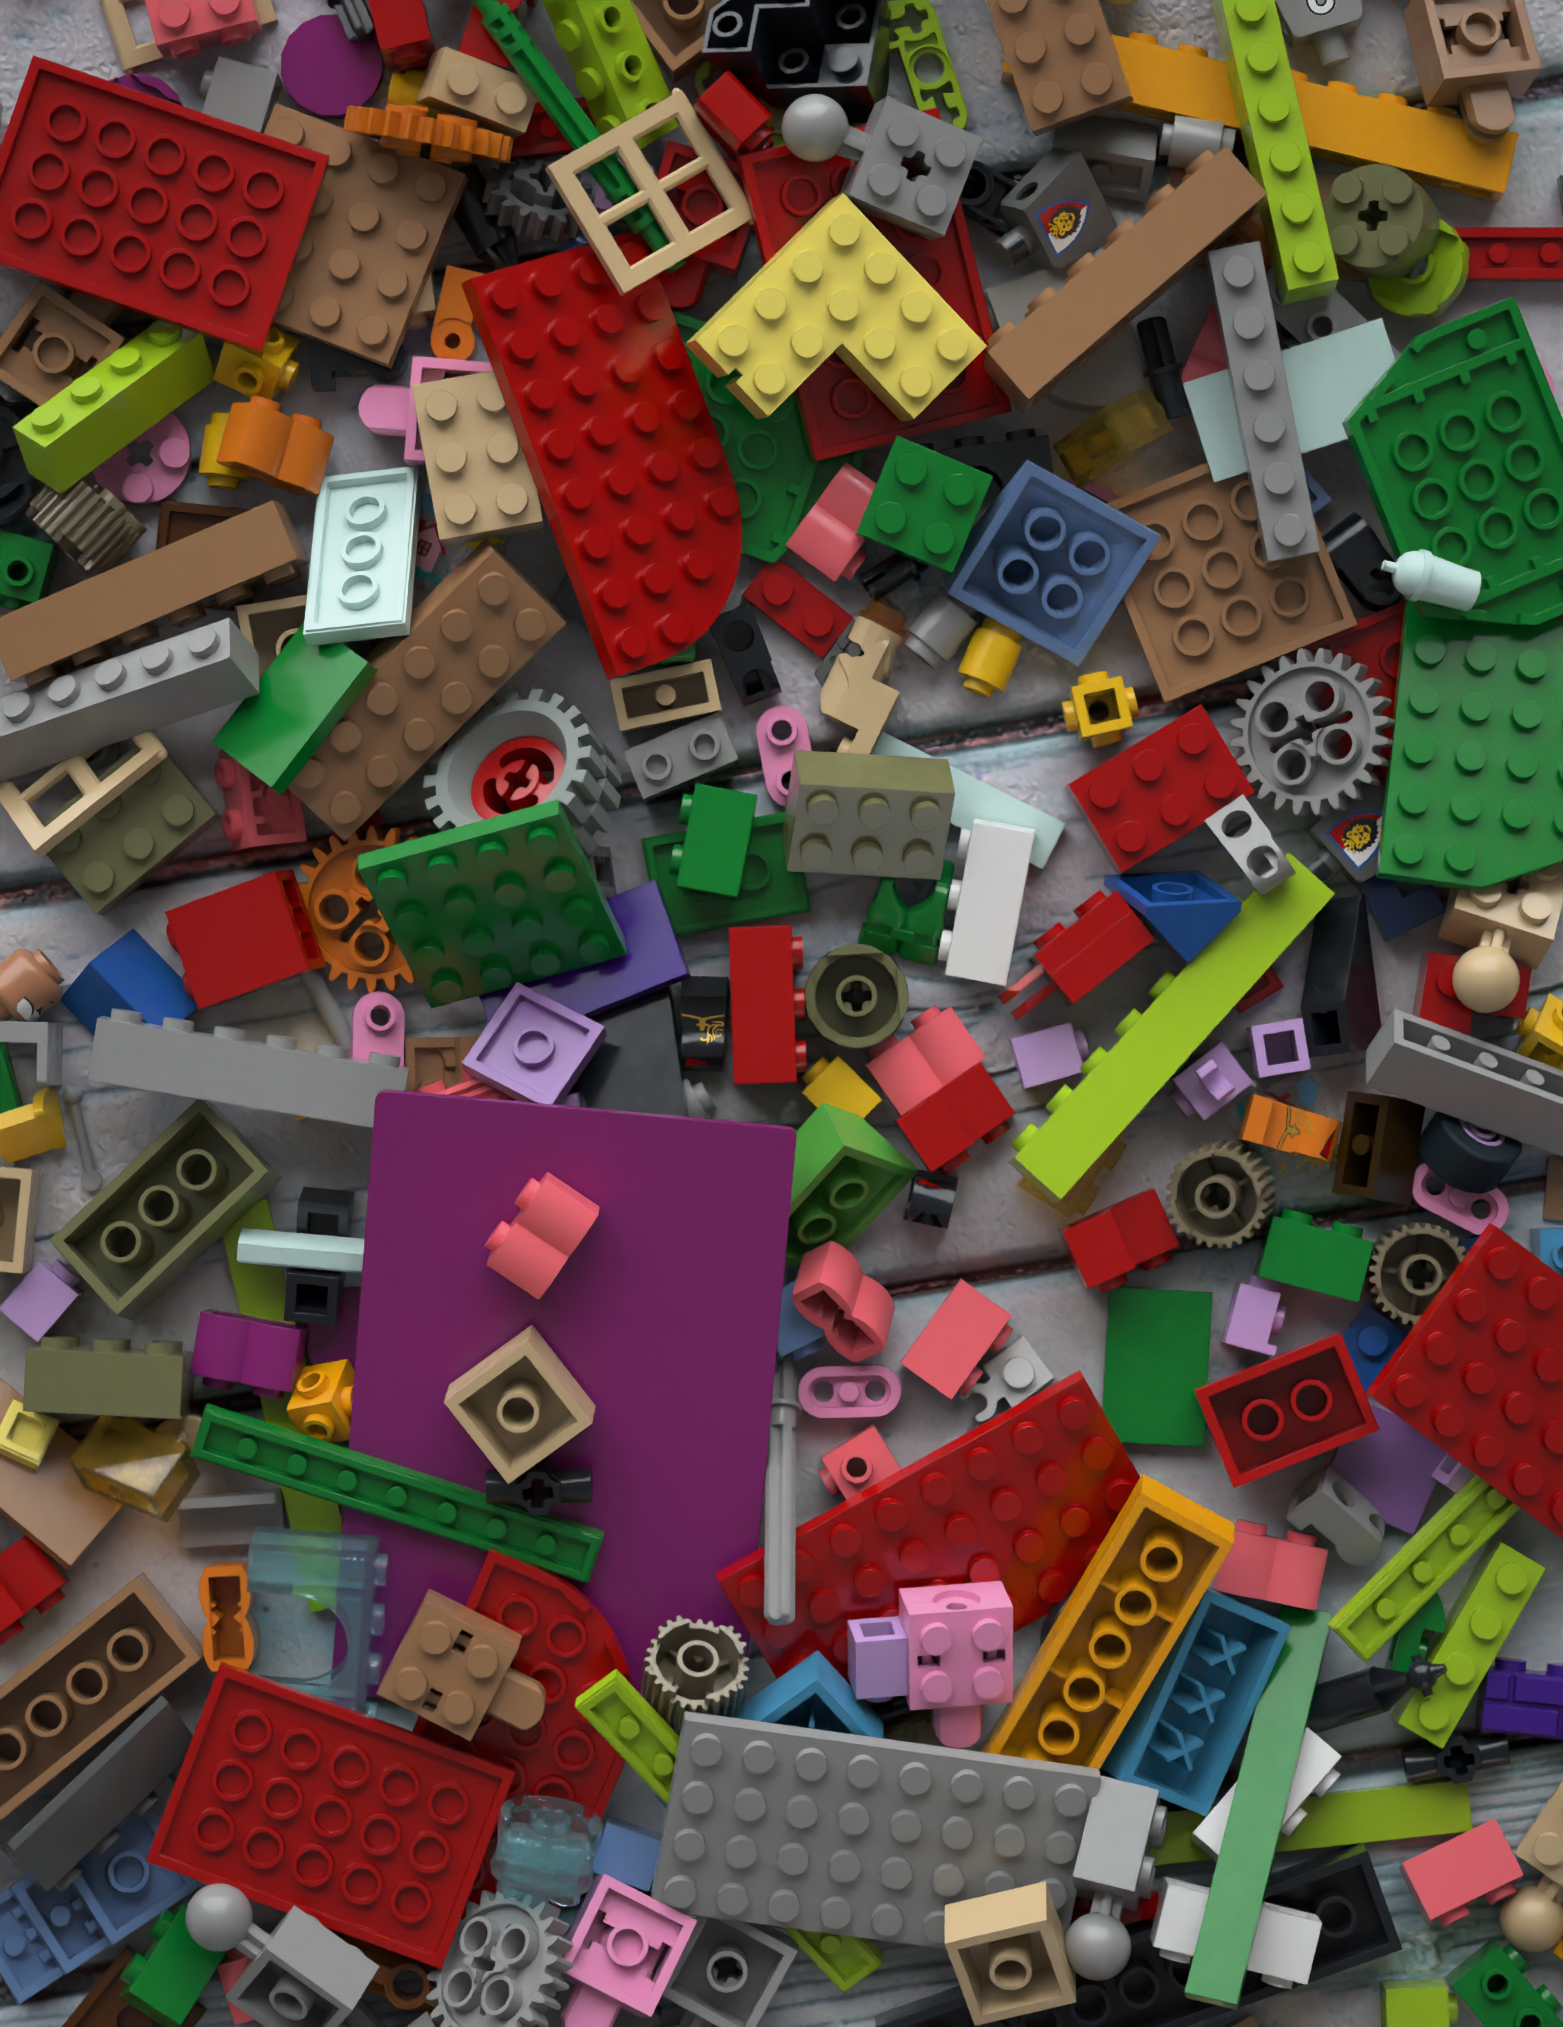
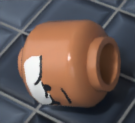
M17 949L0 963V1018L3 1021H8L14 1017L18 1022H35L62 999L63 993L60 984L65 979L40 949L33 953L27 949Z

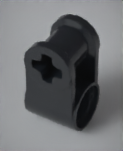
M974 160L968 175L974 176L980 181L983 193L975 199H967L960 195L964 216L979 223L990 233L1001 238L1011 230L1000 210L1001 201L1019 181L1010 179L982 162Z
M1352 512L1322 536L1338 578L1361 606L1366 610L1378 612L1394 605L1399 600L1402 594L1399 593L1393 584L1392 573L1381 570L1384 560L1394 563L1395 561L1360 515ZM1372 575L1378 581L1385 577L1390 580L1391 584L1387 589L1389 596L1382 591L1377 592L1375 595L1370 592L1369 587L1373 582Z

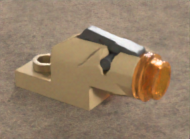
M870 600L866 610L860 609L857 619H853L815 671V677L822 687L820 691L821 715L857 733L854 740L844 736L836 753L870 755L900 693L882 684L884 678L890 679L896 650L901 639L906 634L903 626L907 617L874 600Z

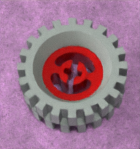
M531 688L528 699L519 689L506 691V702L501 704L492 696L482 706L483 712L475 717L472 716L456 734L454 733L443 744L446 748L443 754L435 752L429 758L427 764L436 775L424 776L423 788L430 796V798L425 799L427 811L434 818L432 821L441 832L503 815L505 804L514 812L558 799L581 848L590 855L598 846L592 837L594 833L599 830L607 834L614 822L606 813V810L619 809L621 796L614 787L622 785L621 773L614 765L617 761L612 752L575 705L571 706L565 697L554 693L552 698H550L544 689ZM542 772H554L553 780L549 782Z

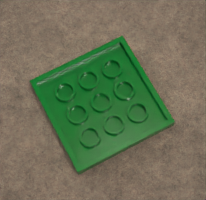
M558 799L358 855V871L431 1009L512 987L517 982L523 984L627 955L626 940Z

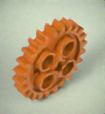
M386 104L385 110L372 107L347 106L343 131L379 140V147L396 149V154L419 159L420 150L431 151L429 161L452 165V162L470 165L472 158L497 163H509L514 138L490 130L478 129V121L462 118L459 114L438 110L437 118L435 119L426 117L428 107L405 104V106Z
M379 824L369 826L366 839L358 828L348 838V844L337 834L329 837L332 852L322 846L316 847L312 852L319 864L304 863L300 866L302 872L310 879L308 882H298L301 894L304 895L303 900L325 964L329 963L332 965L328 980H337L346 973L348 974L347 986L350 990L357 988L363 978L366 980L369 993L379 990L382 978L390 991L395 990L400 986L399 973L410 984L416 981L379 909L378 913L380 916L365 921L348 941H344L341 938L342 933L369 910L370 904L368 901L374 900L358 871V855L399 844L401 834L398 827L390 829L385 839H382ZM415 835L413 837H410L407 841L414 840L419 837ZM333 894L340 895L348 903L349 912L344 921L336 920L329 913L328 901ZM368 931L377 933L384 941V952L380 958L370 956L364 949L363 940Z

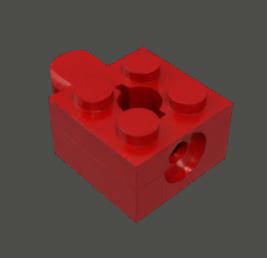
M668 140L657 179L660 180L697 159L698 157L692 147ZM723 157L745 194L737 161ZM706 170L666 192L689 232L728 210ZM746 223L685 259L687 263L672 274H669L667 270L659 274L672 311H689L700 302L710 272L737 280L753 225ZM639 233L637 239L645 241L642 235ZM648 245L649 250H650V253H654V252L652 251V249L650 248V246Z
M1099 890L1073 910L1079 919L1066 930L1058 922L1033 942L1038 952L1031 956L1030 960L1036 967L1001 993L998 998L1003 1004H1006L1041 975L1045 977L1048 983L1011 1012L1016 1021L1055 991L1067 1006L1074 1004L1155 940L1117 890L1107 897Z

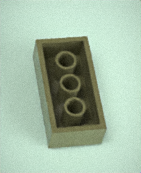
M197 1099L49 1241L117 1316L133 1321L269 1192L282 1177L214 1104L207 1100Z

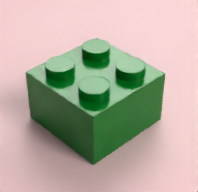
M896 436L855 535L951 575L993 476L900 436Z

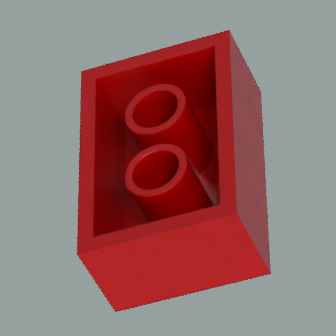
M1202 704L1065 787L1117 874L1124 873L1205 824L1204 820L1242 794L1245 798H1248L1255 793Z
M792 925L729 927L734 1085L797 1083L796 1072H807L806 1040L795 1041V1021H805L804 988L794 989L793 969H803L802 936L792 937Z
M1334 1332L1193 1389L1233 1488L1380 1430L1341 1332Z

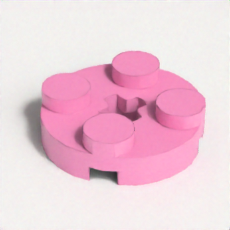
M170 413L92 471L94 478L103 489L109 490L120 502L131 505L159 504L161 500H168L183 487L189 477L192 459L190 436L179 419L173 413ZM147 441L152 443L153 448L149 452L150 457L153 459L151 464L145 467L144 464L138 462L131 466L128 462L132 455L129 447L134 442L140 445L145 444Z

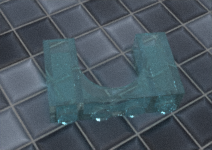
M256 1526L249 1547L247 1592L301 1596L314 1599L327 1606L336 1614L345 1629L348 1641L346 1657L337 1667L321 1676L313 1678L260 1676L378 1719L379 1703L370 1702L371 1684L379 1685L382 1667V1653H373L374 1635L383 1634L385 1621V1604L376 1603L377 1585L386 1586L389 1561L388 1554H379L381 1536Z

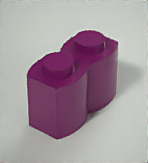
M213 1309L201 1311L190 1373L203 1376L202 1384L208 1387L230 1390L233 1389L234 1382H240L253 1386L252 1394L256 1396L283 1399L284 1391H294L301 1374L309 1328Z

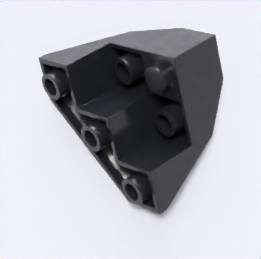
M722 0L709 10L701 53L707 62L723 73L731 71L750 92L774 108L786 111L795 100L802 96L821 94L832 98L843 108L848 124L867 123L874 104L887 96L890 25L887 0Z

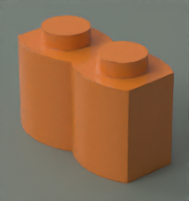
M251 396L250 402H233L216 462L231 470L257 478L283 491L296 495L318 496L335 438L330 433L321 430L322 422L316 418L293 413L292 417H289L279 412L281 405L278 402L264 397Z
M249 1560L211 1562L202 1572L199 1583V1598L203 1612L208 1619L203 1632L202 1647L205 1661L211 1672L218 1671L221 1661L247 1670L255 1663L258 1657L260 1630L257 1620L251 1612L257 1596V1580Z

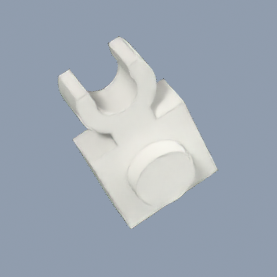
M1022 1335L982 1365V1368L990 1377L984 1383L976 1382L966 1396L960 1392L958 1396L962 1401L973 1393H981L985 1396V1408L974 1416L978 1422H982L994 1414L997 1401L1002 1397H1005L1011 1407H1014L1054 1377Z

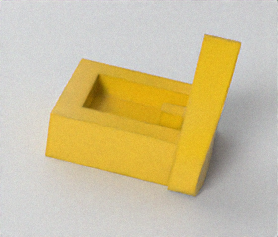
M55 1086L38 1090L31 1104L0 1113V1154L7 1164L52 1149L58 1150L67 1147L63 1113Z

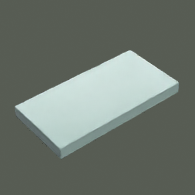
M1382 318L1281 351L1301 454L1347 440L1348 437L1342 422L1395 361ZM1228 369L1183 383L1214 483L1246 473L1247 467Z
M419 465L323 477L316 502L303 630L308 646L410 635L423 476Z

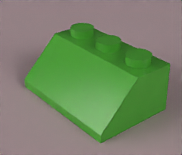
M824 1102L796 1131L797 1140L785 1264L798 1269L800 1268L803 1254L829 1241L836 1242L848 1249L918 1173L915 1165L862 1117Z

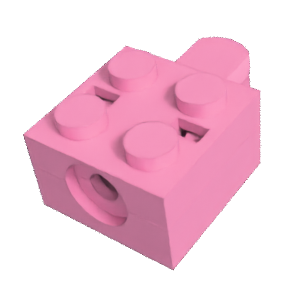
M413 356L410 387L374 385L367 388L361 396L358 405L359 416L366 429L375 435L406 437L404 460L407 466L419 465V468H426L411 385L493 370L490 362Z
M1002 1581L900 1588L899 1618L908 1641V1695L905 1696L909 1709L910 1711L932 1709V1726L936 1736L943 1745L955 1749L970 1747L979 1741L983 1731V1705L1013 1702V1605Z
M606 1874L596 1876L565 1938L573 1942V1947L563 1954V1959L574 1964L573 1968L561 1973V1978L575 1984V1987L561 2014V2027H612L621 2008L640 2018L652 2017L697 1920ZM657 1960L661 1961L656 1972H653Z

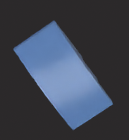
M150 1808L139 1819H136L129 1813L116 1825L115 1828L122 1835L100 1856L93 1850H90L77 1863L83 1872L62 1893L53 1886L47 1893L43 1894L26 1875L0 1891V1977L17 2004H21L61 1976L67 1975L108 1946L114 1945L159 1915L164 1909H168L200 1887L193 1878L146 1862L160 1825Z

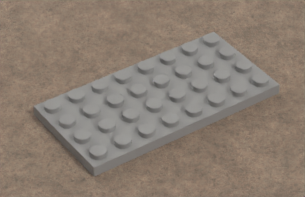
M684 1711L650 1897L683 1914L946 1949L944 1944L945 1905L1046 1881L1066 1936L1070 1927L1077 1894L1072 1876L1092 1797H1097L1101 1780L1099 1768Z

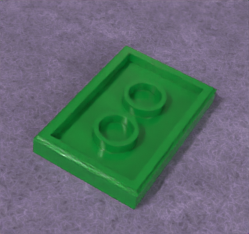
M304 622L259 679L260 694L245 698L212 740L215 745L280 795L288 788L378 671L369 662L341 642L308 646L303 635Z
M785 812L754 817L739 899L680 889L676 886L678 876L669 875L670 862L674 844L684 846L687 830L641 839L649 882L655 880L659 884L677 937L812 912L805 873L786 870L781 837Z
M1116 1287L1108 1291L1102 1410L1120 1442L1204 1447L1205 1418L1193 1389L1208 1383L1213 1292Z

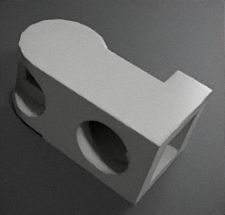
M1243 794L1204 820L1221 847L1235 862L1261 897L1296 874L1280 850L1273 835ZM1237 816L1249 817V819L1225 835L1226 825L1231 819Z
M1325 1466L1292 1491L1286 1519L1296 1528L1302 1531L1312 1524L1336 1545L1337 1554L1348 1564L1366 1566L1376 1561L1382 1547L1386 1527L1385 1520L1380 1512L1331 1466Z

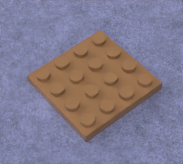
M275 103L264 134L329 155L331 161L274 325L392 369L467 184L468 177L465 173L422 157L416 159L396 154V149L379 147V141L366 136L347 133L343 131L342 127Z
M1208 462L1106 503L1159 533L1161 536L1123 596L1122 601L1164 704L1279 658L1281 655H1286L1357 626L1315 519L1314 523L1320 549L1318 553L1265 564L1247 472L1214 483Z

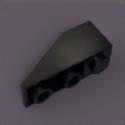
M1365 895L1329 900L1315 916L1301 1002L1309 1058L1366 1051L1382 1027Z

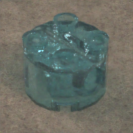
M523 1796L521 1806H515L513 1798L505 1801L499 1810L497 1822L498 1843L493 1858L490 1861L491 1873L498 1880L497 1891L513 1898H521L530 1894L548 1897L552 1903L560 1906L570 1907L578 1905L581 1894L588 1892L594 1881L593 1861L603 1831L601 1818L595 1812L590 1819L583 1816L585 1806L553 1796Z

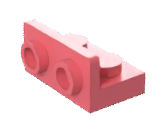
M219 750V759L215 763V779L218 787L223 790L226 810L222 814V830L226 840L230 841L232 852L258 847L297 844L307 841L302 801L288 788L280 795L225 751Z

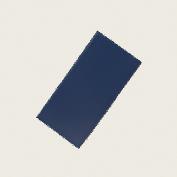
M1376 875L1356 885L1360 895H1365L1366 906L1385 942L1391 941L1445 912V908L1432 885H1425L1402 897L1394 880L1376 878Z

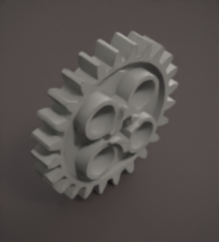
M1303 648L1298 649L1296 662L1291 656L1281 655L1279 656V671L1267 665L1261 667L1262 674L1266 680L1263 684L1251 680L1247 681V686L1254 694L1252 699H1237L1236 701L1241 708L1246 710L1245 718L1231 719L1232 725L1243 729V736L1230 741L1231 746L1245 750V754L1239 757L1236 762L1241 768L1252 769L1246 776L1251 786L1255 787L1262 784L1257 796L1260 800L1269 802L1276 797L1274 808L1287 812L1293 805L1294 815L1307 817L1310 808H1312L1315 815L1325 817L1328 815L1330 802L1335 810L1344 812L1347 810L1346 795L1363 801L1365 796L1361 784L1366 782L1378 786L1380 783L1377 776L1372 772L1374 766H1389V761L1380 755L1381 748L1393 745L1392 739L1383 736V729L1392 727L1395 724V719L1382 716L1381 711L1387 708L1392 701L1387 697L1374 696L1383 683L1375 678L1364 680L1368 667L1356 663L1350 668L1351 656L1338 653L1333 660L1332 651L1324 648L1318 649L1315 659L1310 650ZM1331 686L1335 695L1334 702L1329 709L1323 711L1319 702L1320 695L1324 689ZM1282 707H1286L1289 715L1288 723L1285 728L1278 732L1274 725L1275 715ZM1349 712H1352L1353 717L1350 721L1343 724H1335L1347 716ZM1312 723L1328 727L1314 731ZM1312 734V739L1314 742L1299 738H1303ZM1349 734L1352 739L1351 751L1346 757L1340 759L1337 753L1338 742L1342 736ZM1283 741H1291L1279 749L1277 753H1274L1273 748L1276 744ZM1303 754L1306 760V768L1302 776L1295 779L1291 770L1292 762L1297 756Z
M500 1885L496 1895L484 1890L481 1894L480 1905L468 1900L466 1903L467 1916L459 1921L442 1969L438 1968V1970L429 1973L426 1978L437 1983V1988L426 1996V2000L438 2005L430 2014L431 2019L442 2023L440 2027H533L535 2025L548 2027V2020L545 2016L547 2009L559 2010L561 2008L559 2002L554 1998L556 1991H564L569 1988L566 1982L560 1980L561 1973L573 1968L574 1964L563 1959V1954L573 1947V1942L562 1938L569 1925L558 1919L561 1910L548 1904L549 1899L520 1886H515L512 1890Z

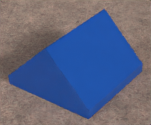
M1199 870L1104 876V886L1111 893L1116 890L1152 936L1188 963L1241 912L1242 901Z
M135 929L130 930L89 962L60 1000L93 1036L95 1035L97 1018L101 1016L110 1017L112 1008L143 1013L142 1023L162 1026L163 1017L188 1020L198 1010L196 1001H193L185 990L182 977Z

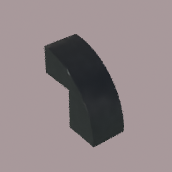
M303 1186L298 1201L296 1233L350 1237L355 1192ZM289 1267L286 1282L284 1321L336 1326L346 1272Z

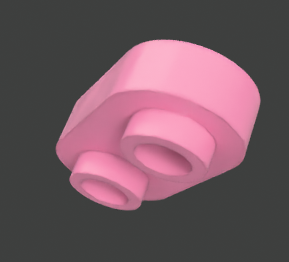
M779 705L766 710L761 715L756 727V736L767 792L776 804L786 808L788 790L782 786V777L792 770L794 750L812 751L804 717L792 707ZM786 722L791 726L792 734L788 739L781 741L772 735V728L776 723Z
M381 991L371 992L363 996L356 1003L351 1013V1058L369 1060L370 1052H380L400 1056V1066H404L405 1014L401 1003L393 995ZM380 1008L387 1013L388 1022L386 1025L379 1026L372 1022L370 1013L373 1009Z
M1425 1161L1416 1166L1411 1197L1420 1207L1467 1232L1481 1235L1489 1223L1500 1229L1506 1222L1509 1211L1508 1202L1505 1195L1498 1188L1482 1194L1468 1193L1454 1188L1443 1181L1442 1191L1437 1195H1431L1426 1190L1425 1184L1426 1180L1435 1174ZM1478 1199L1485 1200L1489 1207L1488 1214L1482 1219L1475 1218L1471 1212L1473 1202Z
M879 1364L816 1366L802 1376L798 1385V1398L803 1409L810 1415L818 1418L884 1416L897 1406L901 1397V1385L896 1374L888 1367ZM873 1380H878L885 1386L884 1395L877 1400L870 1399L865 1394L866 1385ZM825 1381L832 1385L834 1393L829 1400L820 1401L814 1396V1387L819 1382Z

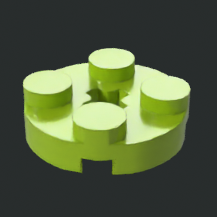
M1439 218L1437 242L1429 256L1425 257L1424 262L1428 266L1424 274H1418L1416 279H1409L1410 273L1394 279H1377L1365 276L1368 277L1373 297L1385 309L1406 318L1417 319L1426 316L1433 318L1443 314L1447 307L1461 293L1468 275L1470 252L1457 231Z

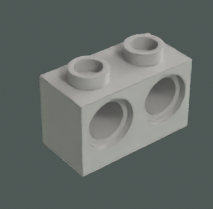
M719 711L623 751L644 803L739 764L738 756Z

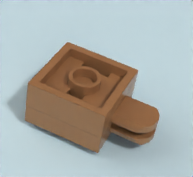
M1411 0L1403 13V18L1426 107L1459 104L1465 130L1470 139L1484 144L1499 141L1506 135L1516 119L1512 97L1523 96L1542 69L1524 0Z
M38 281L0 338V382L38 407L42 406L72 384L74 380L83 376L109 357L114 351L128 343L123 336L110 328L123 307L76 291H72L66 299Z
M430 1588L377 1691L378 1695L469 1741L472 1740L485 1713L516 1729L527 1730L536 1725L541 1719L547 1700L546 1689L539 1681L509 1667L518 1651L522 1638L521 1634Z

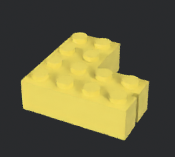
M844 193L831 198L685 344L717 378L729 375L736 369L741 376L732 378L725 386L756 419L769 417L835 352L901 422L915 419L987 347L977 334Z

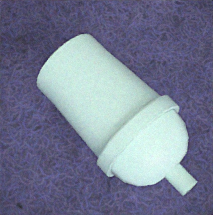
M1424 549L1406 552L1395 563L1384 560L1381 566V570L1392 573L1393 584L1399 593L1403 594L1405 599L1413 602L1420 600L1468 612L1475 604L1480 591V572L1432 555L1431 551Z

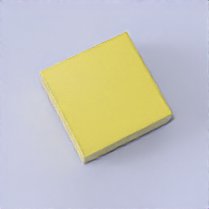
M13 1399L0 1425V1454L37 1471L60 1420L42 1412L23 1411V1403Z

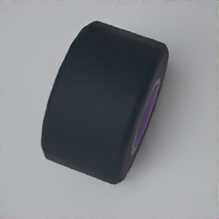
M1436 1112L1421 1134L1419 1149L1427 1166L1445 1183L1464 1192L1482 1194L1494 1190L1521 1154L1522 1143L1494 1131L1478 1128L1469 1122L1450 1115Z

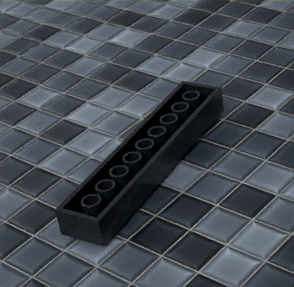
M1362 1843L1352 1844L1271 1873L1264 1902L1316 1914L1322 1922L1308 1983L1403 1949L1369 1853ZM1153 1917L1125 1926L1131 1939V1954L1127 1965L1119 1974L1107 1980L1094 1981L1076 1973V2003L975 2026L959 1985L875 2015L876 2027H1187L1235 2009L1185 1998V1988L1193 1956H1191L1190 1963L1176 1962L1161 1957L1159 1955L1161 1948L1154 1947L1150 1940L1154 1922ZM1247 1970L1238 2008L1291 1989L1267 1984L1261 1981L1262 1973ZM1293 1981L1292 1989L1305 1984Z

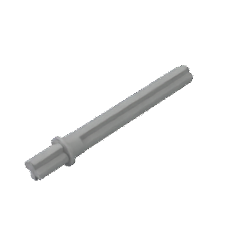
M783 1359L780 1362L776 1361L765 1473L764 1617L768 1620L769 1624L775 1626L791 1624L795 1619L797 1417L802 1414V1405L797 1402V1366H794L793 1360Z

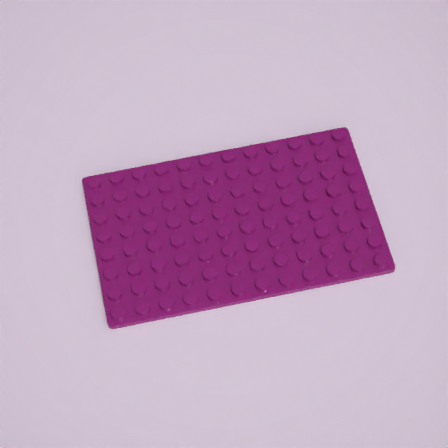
M390 1089L381 1090L375 1098L349 1449L486 1493V1472L496 1468L445 1405V1396L448 1386L526 1328L533 1325L596 1405L592 1424L547 1456L550 1457L552 1463L558 1468H592L593 1475L592 1502L557 1503L550 1508L548 1513L605 1531L588 1584L559 1576L580 1590L604 1615L623 1648L630 1668L633 1687L639 1693L641 1692L640 1685L646 1650L650 1647V1641L656 1639L659 1626L665 1627L667 1620L676 1622V1616L679 1615L683 1619H691L692 1623H697L698 1619H702L703 1624L707 1625L709 1621H712L713 1626L716 1628L719 1625L725 1627L732 1625L734 1627L733 1633H740L742 1635L741 1642H746L745 1657H748L750 1634L720 1586L715 1573L759 1548L797 1140L795 1130L789 1126ZM549 1172L600 1206L599 1215L586 1235L569 1256L551 1285L538 1300L487 1266L486 1263L491 1251L484 1246L502 1220L510 1225L518 1215L521 1208L514 1203L531 1178L540 1182L544 1175ZM533 1479L532 1485H535L534 1492L546 1493L547 1487H544L545 1480ZM344 1506L331 1675L332 1689L339 1694L384 1698L377 1694L381 1681L428 1589L430 1588L466 1606L488 1552Z

